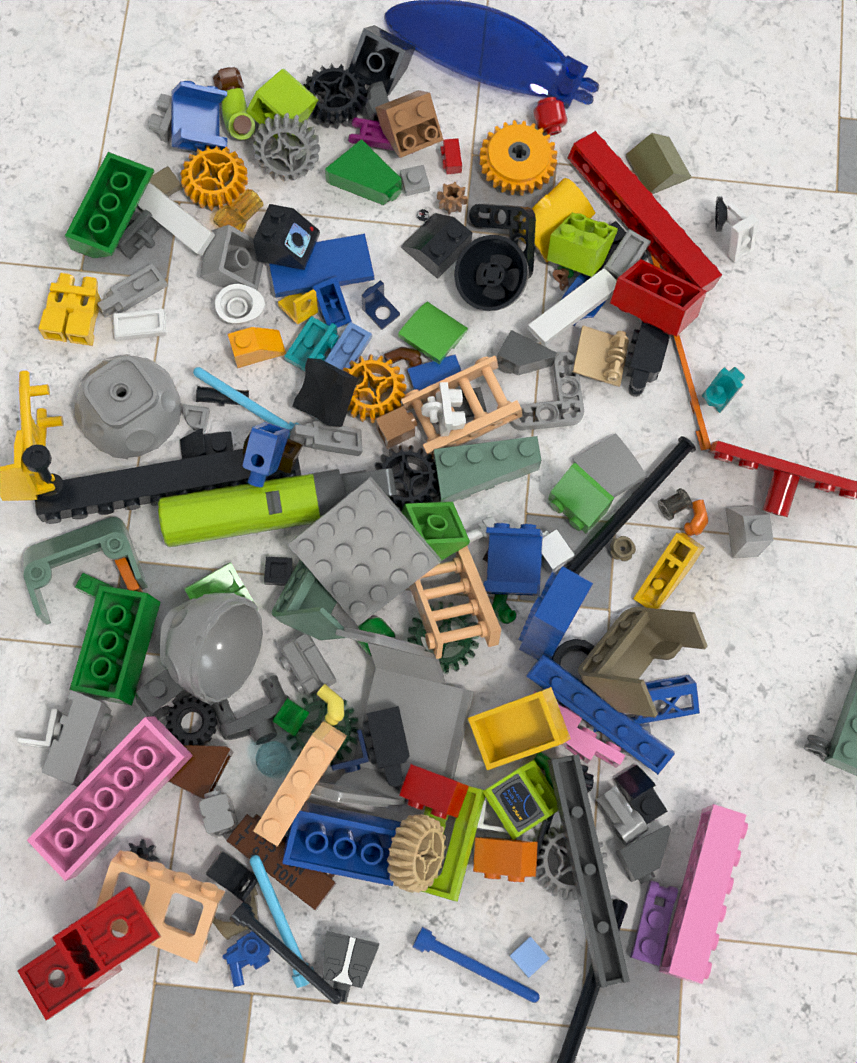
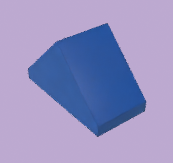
M336 275L312 284V290L316 291L318 310L325 324L330 326L334 323L338 328L352 322Z

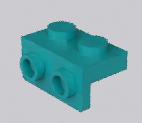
M311 316L285 354V361L305 371L308 358L325 360L324 355L328 348L332 349L338 341L337 325L332 323L328 326Z

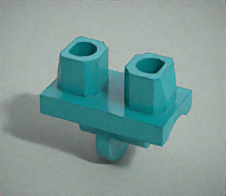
M724 367L702 394V397L709 406L716 407V410L721 413L743 386L741 382L745 379V375L736 367H733L730 371Z

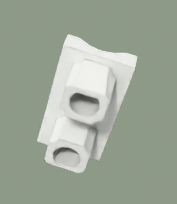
M440 382V391L435 395L436 401L434 396H430L427 398L428 403L421 407L422 415L430 417L431 423H436L439 419L441 437L449 436L451 430L463 429L466 423L464 411L452 412L451 407H461L463 399L462 390L449 389L448 382Z

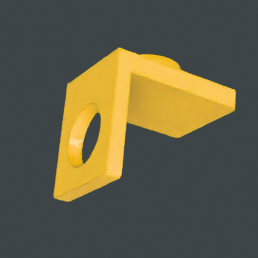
M313 289L304 295L301 293L289 295L278 301V307L297 324H300L318 313L316 291Z

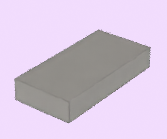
M629 229L604 268L615 279H618L619 276L641 259L651 241Z

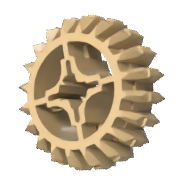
M415 814L414 816L409 815L406 820H402L401 826L396 828V835L391 838L392 845L389 848L390 855L387 858L389 862L387 872L390 873V880L394 882V886L411 893H419L420 891H426L428 886L433 885V880L438 878V871L442 868L441 863L445 858L443 855L446 849V845H444L446 835L443 834L444 827L440 826V821L427 815Z

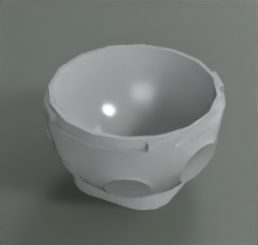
M130 354L104 359L100 364L90 369L82 379L74 409L77 424L85 437L100 451L112 457L122 459L139 457L158 449L173 434L177 425H179L182 411L180 396L170 374L149 358L131 356ZM120 392H126L124 397H118Z
M234 593L204 594L197 599L193 598L173 608L164 618L160 638V661L168 669L173 681L183 690L205 703L228 699L238 691L252 672L260 653L263 630L262 618L257 610V605L252 600Z

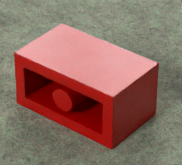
M410 764L399 796L409 799L407 805L420 810L427 806L432 808L430 814L446 820L447 815L458 818L469 786Z

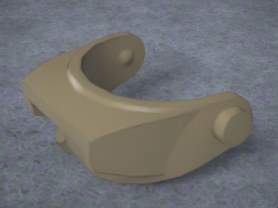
M254 887L250 893V906L253 908L252 912L256 914L254 917L259 921L256 899L258 892L256 887ZM215 916L212 922L227 940L249 929L247 926L245 928L241 925L237 926L232 921L224 922L218 920Z

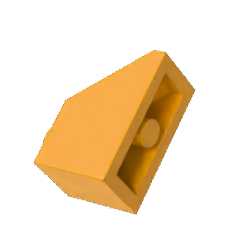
M250 327L228 334L237 368L286 354L279 330Z

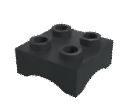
M308 358L305 365V379L300 392L294 399L292 407L316 417L327 426L342 427L358 378L322 359Z

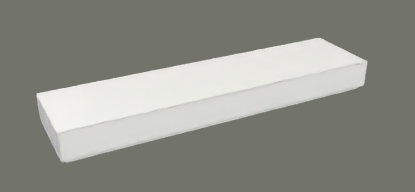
M148 183L138 206L143 210L146 209L151 212L152 217L194 252L202 256L215 234L152 183Z
M603 268L528 325V330L545 347L611 297L617 280Z

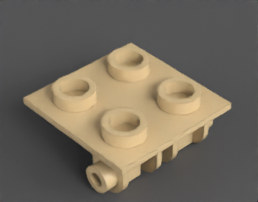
M582 325L573 373L620 387L629 344L626 332L617 331L616 335H611Z

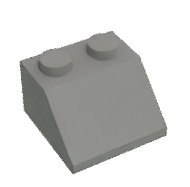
M231 225L211 230L215 236L205 251L200 277L219 287L225 288L232 284H242L258 291L264 262L257 261L253 238Z

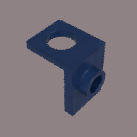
M381 280L374 286H370L361 295L362 310L381 330L400 316V312L384 296V283ZM378 308H388L390 316L387 319H379L376 316Z
M362 729L357 730L363 757L331 765L332 771L344 768L345 773L361 770L360 764L369 762Z

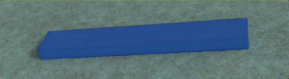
M544 653L527 673V677L541 688L547 689L552 687L557 700L657 775L675 755L671 748L627 715L617 712L587 685Z

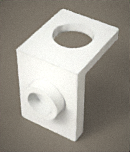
M57 709L51 710L45 741L18 738L17 742L24 746L50 749L53 740L58 738L63 724L59 723L63 713Z
M485 797L477 830L509 835L505 828L483 825L487 801Z

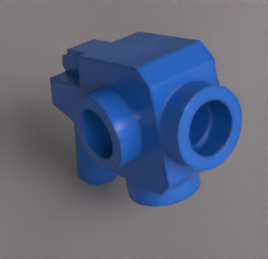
M251 931L238 939L237 943L227 948V953L222 955V958L227 960V965L229 964L233 987L245 985L242 968L249 964L250 966L253 965L255 970L270 962L268 956L271 954V948Z

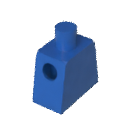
M268 422L252 427L243 462V468L251 470L248 479L250 485L263 487L266 475L269 476L277 471L290 433L289 429Z

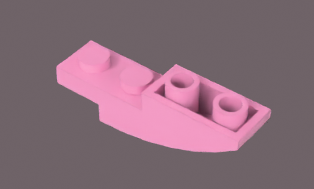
M558 704L571 740L561 744L573 755L579 754L580 759L587 764L595 755L615 768L621 765L625 755L620 752L621 748L609 741L606 744L596 739V733L585 727L582 730L577 728L582 718L564 705L562 707Z

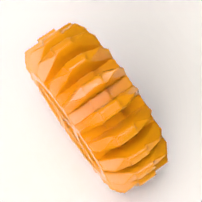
M207 145L206 150L203 152L197 148V155L189 154V161H184V169L181 170V184L185 195L190 197L193 204L199 203L202 209L208 205L211 211L214 209V206H218L222 210L223 205L226 203L232 207V200L239 201L240 194H245V186L248 184V178L246 177L248 172L244 166L243 159L238 158L236 151L230 153L227 146L220 150L217 146L215 149H210ZM204 169V172L196 179L199 172ZM233 176L232 181L225 187V183Z
M370 354L368 360L364 361V358L360 355L358 364L351 360L349 362L351 369L343 368V371L357 378L363 375V382L356 385L348 411L352 410L351 416L353 418L360 414V421L364 422L366 417H370L371 423H374L375 417H381L385 413L401 407L400 401L405 398L403 392L407 388L406 384L403 383L405 376L399 374L400 368L398 366L392 367L391 359L383 363L382 355L377 360H373V355ZM372 373H377V374H380V375H383V376H382V377H376V376H374ZM368 381L370 383V386H372L373 389H376V396L374 395V392L371 391L370 388H368ZM393 387L391 395L381 402L380 396L387 392V389ZM368 400L372 405L364 404L360 401Z

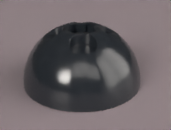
M486 235L470 242L460 253L454 271L455 284L460 296L472 307L483 311L501 310L516 302L524 292L529 276L528 264L523 251L512 240L499 235Z

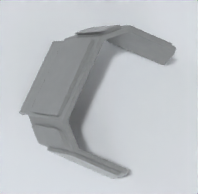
M344 627V631L336 629L335 635L368 643L375 665L363 721L368 720L366 713L399 706L410 757L406 763L400 764L403 774L402 784L394 788L390 784L388 785L384 768L378 769L377 763H371L368 748L373 747L371 736L366 737L362 723L361 729L369 762L360 764L361 770L344 773L334 784L317 782L311 793L338 802L388 808L389 804L402 806L407 799L399 796L410 764L454 780L474 691L445 685L439 659H436L434 653L425 651L426 647L348 627ZM359 739L354 759L363 757Z

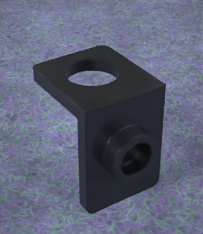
M223 851L219 853L206 872L209 878L227 889L242 902L246 900L258 883L253 872ZM250 880V882H249L248 886L246 887V889H245L244 891H242V889H243L244 885L246 884V882Z

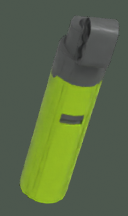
M339 469L267 480L264 482L263 487L243 484L163 497L158 501V514L164 543L170 548L312 524L370 476L388 497L397 496L393 469L369 472L360 470L340 474Z

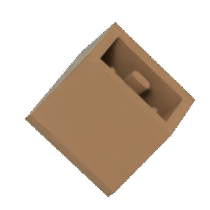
M417 90L375 107L382 131L399 158L444 140L430 92Z

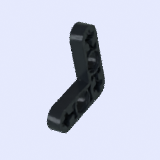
M488 203L473 205L469 211V219L474 226L508 229L509 239L517 245L519 238L522 237L525 240L526 248L523 253L528 264V279L531 278L534 271L536 228L534 211L524 206ZM500 210H503L506 214V221L503 224L498 219ZM479 212L490 213L489 218L479 217ZM521 215L526 217L525 222L520 220ZM519 230H526V232L519 233Z

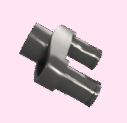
M270 676L274 687L270 686L267 678L261 682L268 695L270 704L239 719L235 718L228 699L220 701L224 709L223 711L218 702L212 705V709L221 725L219 730L223 739L234 740L251 735L254 743L261 745L277 736L273 719L286 699H290L288 695H285L278 676Z

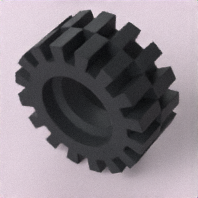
M193 696L192 698L184 697L182 701L177 700L175 702L176 705L168 710L170 712L169 715H166V728L182 745L204 746L205 742H210L212 735L216 733V725H218L216 714L212 707ZM191 712L198 713L202 718L200 729L194 733L185 732L181 726L183 717Z

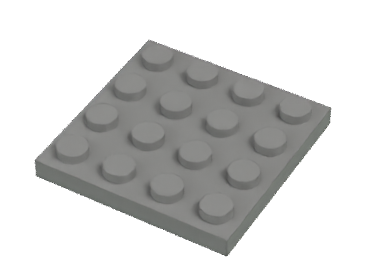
M371 476L288 544L358 626L441 562V558Z

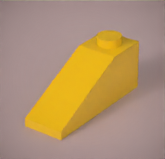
M676 533L633 599L646 608L660 609L690 571L705 547L685 533Z

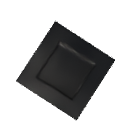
M266 557L264 584L286 586L292 575L293 558Z

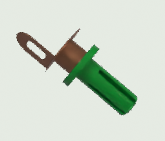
M559 265L557 270L553 271V277L560 283L561 291L566 286L569 287L568 278H572L574 271Z

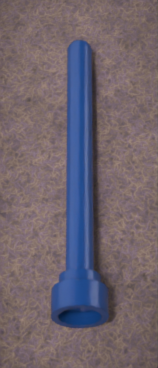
M424 927L420 929L412 948L422 953L424 950L427 952L431 950L532 1003L539 1001L540 995L538 992L435 940L436 936L432 935V931Z

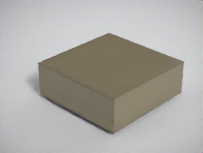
M169 166L152 175L149 181L168 197L182 189V184Z

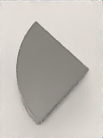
M183 404V413L188 425L194 431L203 428L204 433H206L210 413L209 408Z

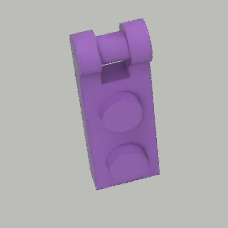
M649 881L630 958L657 966L660 965L678 888L670 885L666 888L660 886L659 882ZM656 896L665 899L663 907L654 904Z

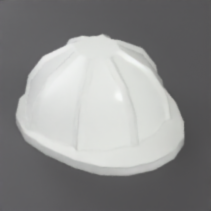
M232 284L223 288L218 293L215 307L222 320L237 325L258 318L263 313L265 303L263 296L257 290L242 284Z

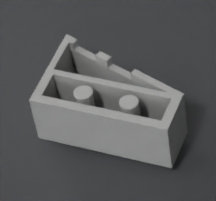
M71 690L68 699L73 700L68 716L63 714L59 723L63 724L58 738L52 742L42 773L78 787L80 782H83L88 777L90 759L92 756L95 757L101 746L100 736L103 730L106 731L109 728L113 716L110 715L112 710L104 703Z

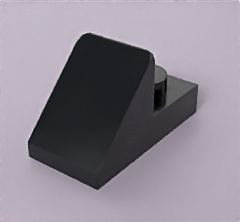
M203 428L180 439L182 459L234 450L231 431L205 434Z
M638 765L614 778L631 808L635 809L642 816L646 824L668 812L653 788L656 784Z

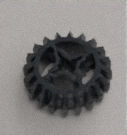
M331 63L330 68L326 69L322 65L320 72L313 70L312 77L307 76L306 84H303L315 97L318 94L324 100L323 104L319 101L317 102L309 116L311 119L316 118L318 125L325 122L327 128L331 124H335V127L338 129L340 123L348 126L349 120L357 118V115L362 116L363 108L367 104V90L364 80H360L358 72L353 74L351 67L344 70L342 63L338 68H334V65ZM346 88L353 93V98L348 96V93L345 91Z
M400 445L398 453L390 448V457L382 454L380 456L382 463L376 462L374 465L376 470L391 469L400 464L399 472L393 475L396 489L401 490L405 497L397 495L389 498L396 507H400L401 512L405 504L433 503L432 497H438L439 491L436 489L438 488L435 461L430 462L432 455L427 454L423 457L424 450L420 448L416 453L412 445L409 446L408 451H404V447ZM409 463L419 466L424 472L412 469ZM404 470L406 471V476H408L410 480L409 489L407 487V483H404L403 480ZM428 481L426 488L420 494L414 496V488L422 485V482Z

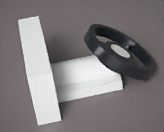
M717 196L715 205L716 232H722L726 221L732 226L728 257L735 263L754 250L759 220L753 214L746 217L732 202L726 206L723 197Z

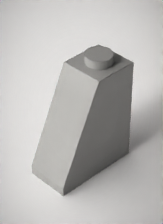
M753 505L726 507L732 559L758 557L773 542L770 514Z

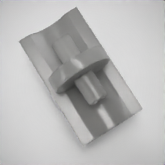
M161 94L157 102V109L166 112V114L162 117L153 113L148 124L150 130L160 134L161 141L168 143L172 134V96Z

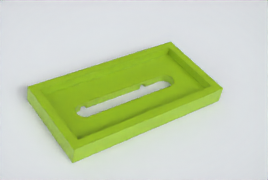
M469 786L460 813L454 824L442 873L433 880L432 886H428L426 891L421 892L458 902L485 800L483 789ZM425 806L423 815L440 821V826L444 827L445 831L446 820L430 814L432 808Z

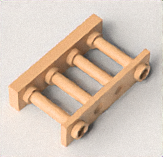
M495 355L490 358L488 356L480 358L475 362V365L420 391L418 389L412 390L405 395V398L401 399L406 411L414 408L428 438L426 440L427 443L423 444L426 454L432 455V459L434 449L461 446L522 417V408L518 400L512 403L507 401L493 373V370L498 368ZM482 375L498 404L497 410L490 413L483 411L470 384V381ZM440 382H448L449 389L461 387L475 417L473 421L465 424L463 429L451 430L449 436L441 437L430 422V418L422 415L421 407L423 403L428 401V397H436V393L440 391Z
M468 546L457 551L452 561L436 565L421 577L426 578L455 572L456 574L459 573L461 577L460 582L423 590L420 579H418L409 586L426 630L425 639L429 650L433 649L436 659L442 658L444 643L479 635L481 638H485L488 647L499 645L501 627ZM462 592L469 597V603L435 611H431L428 603L430 599ZM467 614L476 615L477 625L443 633L439 632L436 621Z

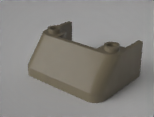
M633 607L625 610L580 664L578 673L582 682L617 712L655 718L658 713L644 680L639 679L654 659L670 660L676 656L682 647L706 649L708 645L695 612Z

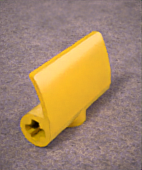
M563 178L531 208L536 216L535 247L545 262H549L547 261L551 234L572 212L583 214L590 219L595 215V211L588 199L577 185L568 178ZM519 230V233L526 232V230ZM522 237L519 238L522 242L526 244L525 240Z

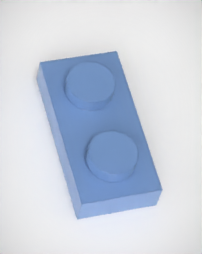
M350 322L325 361L341 370L344 367L351 369L349 362L351 360L357 362L372 339V333Z

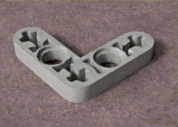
M563 352L558 354L554 360L553 371L558 401L520 405L523 416L527 418L524 423H521L520 419L510 422L514 429L524 431L573 426L581 422L584 415V404L579 374L573 373L575 362L573 354ZM563 360L567 364H571L568 368V376L565 377L564 367L559 366ZM571 383L575 386L576 391L573 394H566L562 391V385ZM558 408H561L560 413H566V414H562L561 419H558V417H559ZM569 408H573L574 412H578L574 418L571 417V414L567 413ZM548 409L553 412L554 418L550 421H545L540 417V412ZM532 411H536V422H533V417H530L532 416Z

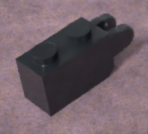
M643 321L639 330L634 329L630 343L634 344L633 352L628 351L624 366L628 367L626 376L631 377L628 387L629 394L636 397L642 395L647 382L651 383L657 380L670 339V335L663 332L662 329Z
M399 706L366 713L368 720L363 721L366 737L371 736L373 747L368 748L371 763H377L378 769L384 768L388 785L390 784L393 788L402 784L403 774L400 764L406 763L410 757Z

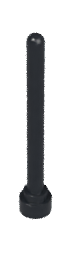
M246 901L235 910L229 918L232 922L244 928L247 926L333 1004H339L342 1001L340 993L254 917L256 914L252 912L253 908Z

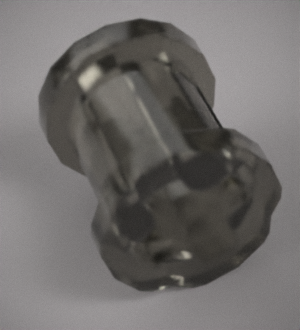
M682 488L677 489L676 493L667 499L661 498L658 500L661 513L669 521L674 519V515L693 507L689 495Z

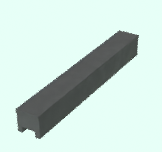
M579 754L547 760L597 987L604 988L609 985L630 982Z

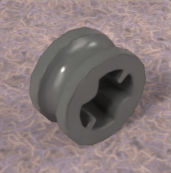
M808 735L807 740H809V743L804 745V749L814 755L828 757L827 748H831L832 743L822 737Z

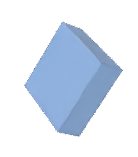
M531 936L509 955L528 978L550 959Z

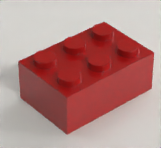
M640 259L618 277L610 304L618 307L623 312L640 318L645 323L662 329L666 334L677 337L698 317L707 291Z

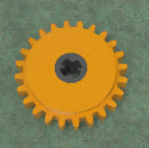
M513 120L512 125L504 122L502 129L496 126L494 133L488 132L487 139H483L479 155L481 156L479 165H482L481 172L482 174L487 173V182L494 180V188L501 186L502 193L507 189L510 190L511 195H514L515 191H519L520 195L523 196L526 190L533 194L534 187L541 190L543 183L548 184L550 176L553 177L557 165V151L554 150L555 142L549 143L550 135L544 136V129H535L534 123L528 126L526 121H523L522 124H517L516 120Z

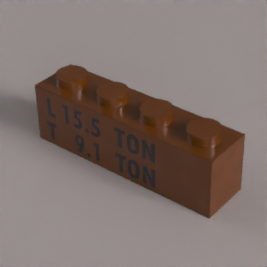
M246 814L226 841L249 859L253 855H258L270 876L317 911L337 884L332 880L335 874L282 864L286 836L284 835L278 846L274 845L253 831L261 817L255 814L252 818L249 814Z

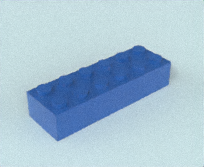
M563 566L558 574L552 572L541 596H538L530 610L531 612L518 639L522 642L519 650L537 660L543 653L551 658L593 583Z

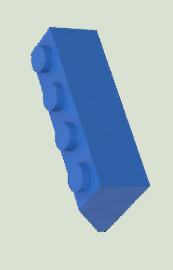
M305 802L287 831L282 864L393 886L394 882L390 880V873L387 872L389 866L387 858L390 855L391 838L395 837L396 828L401 826V822Z

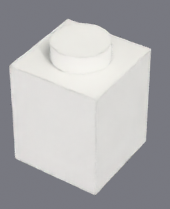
M557 529L551 533L548 531L543 532L542 565L551 575L552 572H556L562 566L564 567L569 564L574 558V553Z

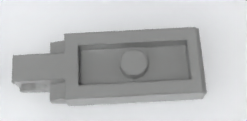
M151 263L110 287V291L106 294L107 298L97 303L98 308L104 317L116 311L118 313L125 312L167 287V282L156 266Z
M313 421L312 423H306L304 426L295 424L290 431V440L300 444L305 443V447H311V449L360 456L363 452L361 429L346 426L332 427L322 422Z

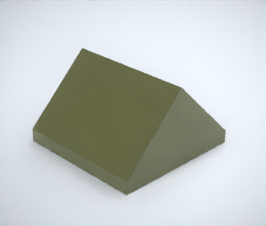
M651 133L625 156L639 181L652 194L691 179L689 171L669 136Z

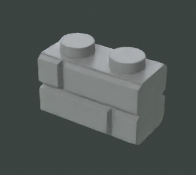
M303 634L280 649L283 656L279 660L287 672L293 671L297 678L293 680V683L300 695L306 693L308 698H311L317 694L324 684L330 687L337 682L336 677L311 636Z
M221 790L204 794L205 799L199 802L202 816L205 817L203 822L206 832L214 837L232 833L238 826L237 816L234 815L235 809L232 799L221 793Z

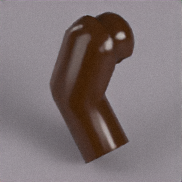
M400 347L383 354L385 361L391 359L392 364L401 360H407L411 367L422 364L421 353L416 349Z

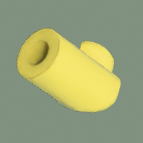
M324 684L317 692V695L327 703L328 714L325 715V721L329 725L335 726L344 717V701L330 687Z

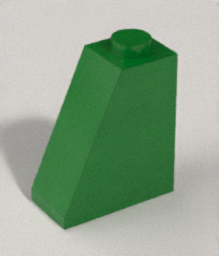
M362 139L325 168V177L328 184L383 206L387 202L397 199L402 191V178Z

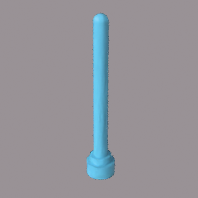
M196 367L193 370L195 377L266 422L289 429L290 431L293 429L294 423H287L201 367Z
M253 855L250 858L251 867L284 944L303 960L261 858L258 855ZM292 969L294 973L292 978L296 988L310 984L295 969Z

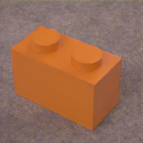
M475 837L473 872L484 873V878L501 879V875L508 876V881L525 882V877L536 876L538 842L495 837Z

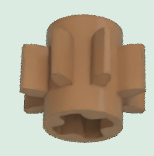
M455 181L453 184L448 185L444 183L443 192H437V199L441 200L439 202V209L444 208L448 211V214L456 211L461 212L462 204H467L468 197L464 196L466 188H460Z

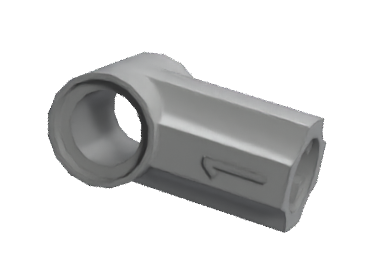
M614 786L596 799L611 821L613 831L625 846L649 830L642 816L630 807L617 786Z

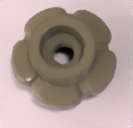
M626 536L615 538L610 544V553L616 560L628 561L636 551L635 544ZM620 547H624L625 551H621Z

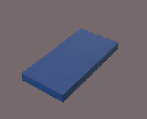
M365 234L316 242L305 270L269 263L276 298L309 292L312 290V284L334 275L337 276L340 286L375 280Z

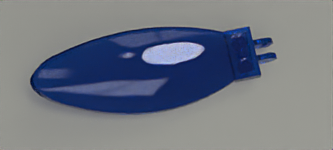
M415 0L397 4L388 9L384 15L387 27L394 36L415 46V51L428 59L475 81L526 95L547 98L556 97V100L564 103L566 109L570 107L573 99L586 105L592 104L594 96L585 90L595 93L600 88L598 82L589 77H584L588 68L587 65L568 55L565 56L558 47L538 30L498 9L458 0Z

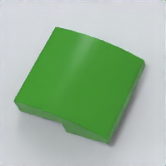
M427 301L402 327L398 337L440 365L449 351L457 346L468 331V328Z
M231 562L184 588L190 600L210 593H234L253 601Z

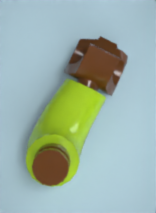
M222 68L213 76L215 87L219 90L227 91V97L221 102L223 121L227 132L233 138L246 140L254 134L255 122L246 112L247 105L243 92L244 83L238 68Z

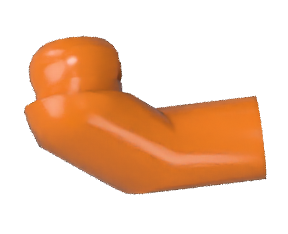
M704 500L691 502L694 517L691 522H687L684 525V531L688 536L701 534L708 524Z

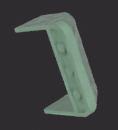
M110 517L37 543L26 549L23 555L24 580L36 616L46 625L50 624L51 620L40 588L45 587L51 581V569L103 550L104 554L113 560H119L128 556L136 580L142 589L148 588L128 529L120 518Z
M299 560L273 607L272 615L279 622L318 640L346 638L335 635L336 629L344 631V627L331 615L337 601L306 565Z

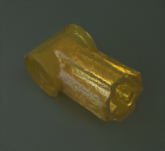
M247 188L230 206L225 205L221 207L215 214L213 222L219 228L231 225L243 232L247 221L264 206L263 201L255 191Z

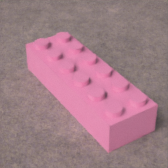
M155 716L144 717L27 841L65 881L77 877L193 755Z
M715 804L702 809L659 972L692 983L703 984V980L708 979L712 968V963L709 962L711 950H716L719 941V934L716 933L718 923L723 922L727 909L723 903L726 894H730L734 883V878L731 877L733 866L737 867L741 856V850H738L740 839L745 838L748 829V823L745 822L746 814Z

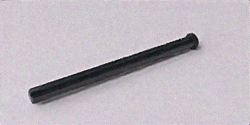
M684 436L679 437V443L566 566L568 570L579 575L689 452L694 453L696 451L695 445Z
M614 899L612 904L618 931H620L628 904L622 900ZM592 962L557 1063H575L600 989L596 984Z

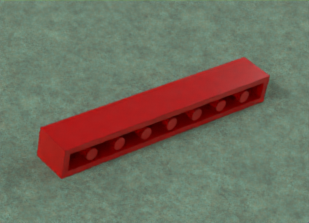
M596 131L576 141L567 157L568 160L630 230L651 241L647 250L665 271L707 292L712 290L722 277V273L707 258L701 248L692 241L685 230L670 216L669 212L655 199L654 195L639 181L638 177L631 172L623 160L616 155L607 142Z

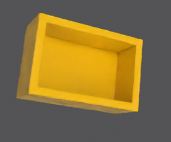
M552 687L468 718L487 770L571 740Z

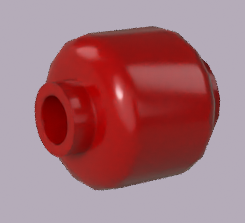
M548 97L538 101V105L533 110L537 129L543 128V132H547V135L549 134L550 136L561 133V128L567 124L564 103L556 100V97Z

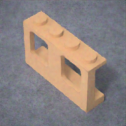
M325 721L321 723L311 735L253 830L255 833L274 845H279L303 804L308 801L312 794L311 791L322 778L347 735Z
M120 850L110 861L96 908L112 898L120 872H125L148 881L150 889L144 908L162 936L150 945L197 963L208 944L207 937L217 907L225 891L218 889L212 883H203L195 880L187 873L167 869L159 862H149L139 858L133 852ZM174 893H179L203 904L204 908L194 935L165 924V916ZM120 919L113 924L112 930L126 934L128 925L124 920Z

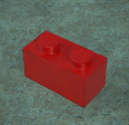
M459 138L444 139L443 146H440L441 155H444L442 160L443 169H446V174L462 173Z

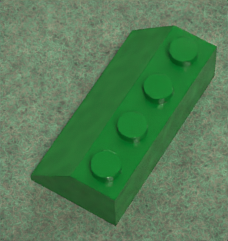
M107 152L65 234L70 249L91 258L112 256L154 173V169Z
M99 585L69 690L108 702L132 706L161 602L148 593Z

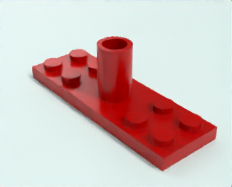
M711 442L708 452L714 454L713 459L727 463L736 460L739 461L738 466L746 469L757 470L760 467L774 472L763 505V511L788 518L799 479L814 483L813 488L825 492L838 490L841 497L852 500L857 499V481L725 442Z

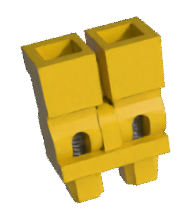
M60 273L57 282H51L46 309L43 310L39 331L44 339L67 342V339H69L70 343L93 346L94 328L99 313L97 303L101 301L98 293V281L94 277L86 276L83 277L81 287L74 286L75 278L73 275Z

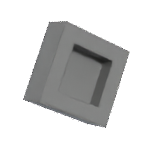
M424 165L400 170V177L402 178L406 196L430 191V184Z

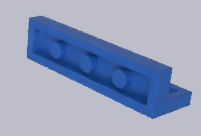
M689 674L645 682L652 701L663 700L667 705L655 718L636 715L631 717V719L637 724L699 714L697 683ZM691 695L692 707L679 708L675 703L681 696ZM592 726L594 732H599V730Z

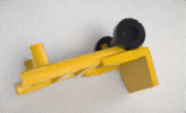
M25 370L19 372L21 430L16 432L14 464L0 467V497L2 501L37 500V495L40 494L46 500H55L64 493L65 483L60 475L50 473L48 469L52 457L46 448L47 428L64 426L63 416L47 417V410L38 408L36 410L35 424L31 416L30 397L50 395V388L48 384L30 386V373Z

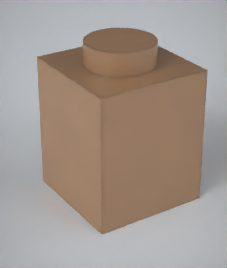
M404 406L376 419V429L387 449L415 436L416 419L412 412L407 413Z

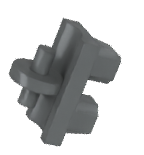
M146 209L142 213L134 211L129 221L130 226L124 231L118 243L123 254L129 259L141 250L144 245L150 249L155 246L152 237L160 227L154 221L151 212Z

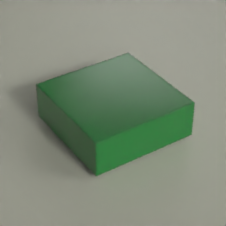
M287 698L273 719V722L289 734L295 736L310 712Z

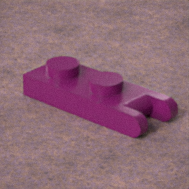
M361 118L352 119V126L360 128L359 135L349 134L348 141L350 143L356 144L362 139L369 147L394 151L383 133L379 121Z

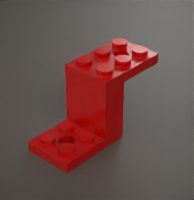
M128 886L54 935L52 938L56 945L17 970L47 1021L123 970L120 966L122 963L162 936L133 888ZM122 919L127 923L128 931L123 937L119 938L113 934L112 926L117 920ZM56 970L62 971L65 975V982L60 987L53 986L50 981L51 974Z

